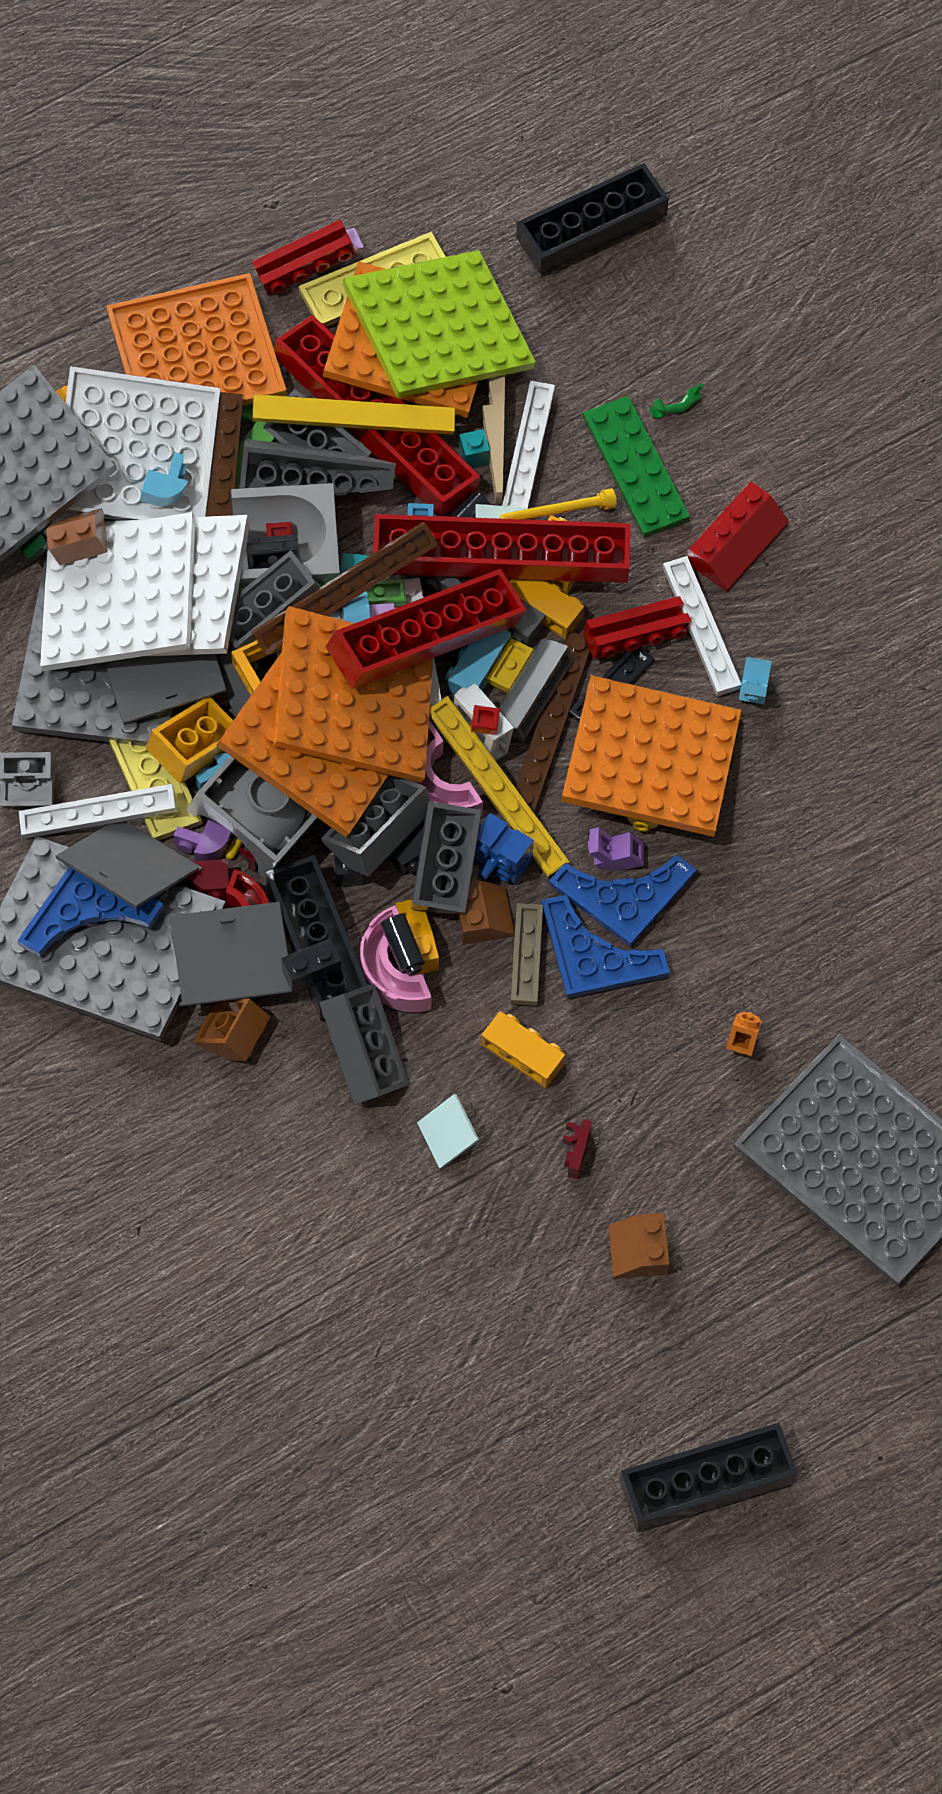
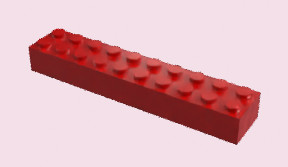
M311 315L275 340L274 352L277 361L316 399L405 404L399 398L323 377L335 336L314 315ZM347 428L379 460L396 463L394 475L424 504H434L433 513L436 516H446L457 508L473 491L478 492L480 475L436 433Z
M375 514L373 553L422 522L427 524L438 544L393 573L396 575L480 577L501 569L507 579L628 583L631 523Z

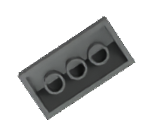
M296 389L288 396L306 398ZM267 422L263 426L267 432L284 444L314 447L374 458L370 450L342 427Z
M291 550L237 594L229 639L236 650L256 641L251 631L321 587Z
M388 775L348 836L344 837L331 828L321 838L322 842L349 869L369 876L425 819L427 805L431 801L427 788L413 781Z
M429 801L426 809L411 909L432 913L465 914L480 822V809Z
M375 983L319 1002L354 1104L379 1097L409 1085Z

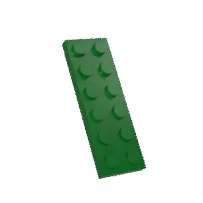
M629 396L583 412L582 417L642 537L645 538L689 522L690 516Z

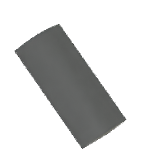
M540 640L498 707L500 708V713L513 726L512 738L524 742L573 663L574 658L568 646L553 640Z

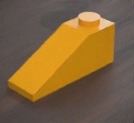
M412 899L395 903L398 913L405 914L425 960V964L421 966L422 970L413 975L439 970V956L426 912L411 909Z

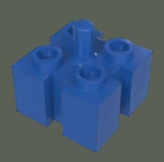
M490 813L478 828L473 860L482 868L478 875L486 880L492 871L496 870L495 875L504 882L509 881L516 885L532 863L533 853L531 851L533 850L534 840L517 829L514 831L509 828L506 822Z

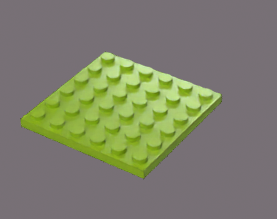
M479 250L343 279L342 285L397 398L530 370L535 367L536 362Z

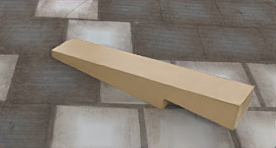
M505 375L486 379L490 405H484L482 410L484 432L490 448V471L496 505L502 504Z

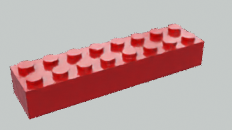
M498 569L336 630L325 647L351 689H354L512 628L518 624L527 609L502 570Z

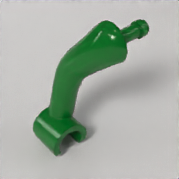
M699 383L696 388H689L683 399L676 404L664 405L661 399H656L654 406H650L651 415L655 419H660L666 414L685 412L701 398L700 390L703 389V384Z

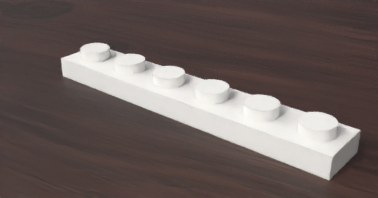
M530 381L502 506L526 509L529 507L555 385Z
M688 557L663 563V570L674 596H680L684 603L682 613H688L692 620L689 632L716 696L741 689L739 677Z
M172 784L33 808L19 811L21 835L25 839L177 812L174 787Z

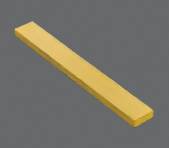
M254 394L253 421L453 435L455 408Z
M447 696L430 707V719L510 828L514 831L517 829L534 840L533 850L531 851L533 859L545 876L549 878L565 863L569 864V860L477 735L471 732V727L450 698Z

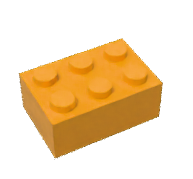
M208 697L153 729L146 749L181 784L199 773L203 768L213 764L215 755L226 753L216 745L233 720L211 697Z

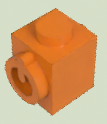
M751 1012L737 1014L732 1024L726 1049L752 1056L762 1025L760 1018Z

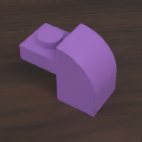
M209 818L202 834L177 826L174 833V842L179 850L185 853L194 852L195 861L221 860L225 856V852L235 835L218 822Z
M599 827L590 829L588 849L589 853L594 856L595 866L607 870H627L643 866L644 842L630 832L612 837Z

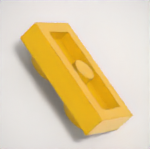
M511 638L487 676L486 683L508 693L533 653V649Z

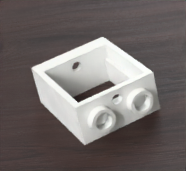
M476 684L468 688H461L454 696L453 704L470 727L474 705L496 708ZM499 713L497 735L474 733L494 760L497 761L508 753L513 726Z

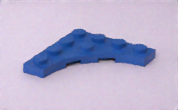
M676 854L666 864L650 872L648 876L635 880L628 878L603 881L595 879V876L583 873L565 863L549 880V886L562 896L567 895L570 902L631 947L693 878L697 869Z
M69 867L17 942L19 946L41 957L60 937L73 929L89 923L121 920L140 924L151 929L165 907L163 903L152 898L138 908H135Z
M567 895L541 901L567 999L669 977L670 971L663 949L647 951L630 949L626 951L613 947L611 943L597 935H592L582 925Z

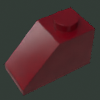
M228 859L192 861L203 868L202 871H196L181 882L191 890L209 896L220 897L222 900L226 899V890L229 885Z

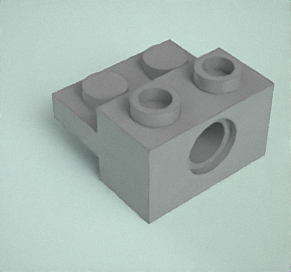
M51 752L0 753V806L45 807L54 805L56 756Z

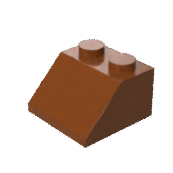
M102 508L54 521L47 528L48 550L59 565L107 553L104 512Z
M481 880L470 882L465 914H457L463 945L514 937L515 933L505 887Z
M250 999L215 1002L193 1043L228 1060L246 1061L253 1053L258 1038L265 1031L270 1016Z
M664 1213L638 1214L608 1226L613 1279L668 1275L669 1256Z

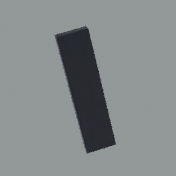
M641 647L631 652L627 651L601 678L632 685L654 662V657ZM586 694L569 711V716L578 723H580Z

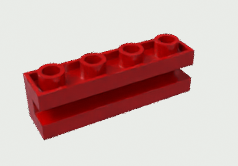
M339 219L252 261L269 296L273 293L282 292L286 287L294 283L303 282L307 277L317 272H324L338 262L347 261L357 253L342 220Z
M678 596L587 620L583 636L594 659L600 657L608 658L622 651L631 652L641 646L657 645L671 638L680 639L687 635L692 620L688 613H682L684 603L681 597Z

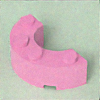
M429 721L425 779L421 783H415L427 788L432 802L480 809V816H482L483 801L470 782L460 785L449 784L440 780L434 774L432 766L443 755V739L432 722Z
M396 905L382 911L370 922L368 929L362 937L360 947L362 973L367 985L375 983L379 998L386 1006L403 1012L431 1010L432 997L423 974L408 976L395 969L388 959L391 948L380 924L387 918L399 914Z

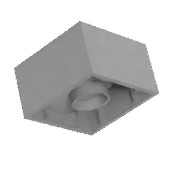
M333 483L231 489L233 516L247 515L250 519L247 539L267 537L266 523L292 522V534H298L300 562L318 583H328L340 575ZM246 549L239 587H247L269 569H248Z
M232 756L228 757L198 791L186 809L193 817L196 815L206 816L232 832L252 853L258 864L257 872L264 878H266L265 871L274 869L318 818Z

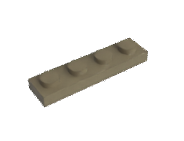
M517 903L511 1004L537 1006L542 904Z

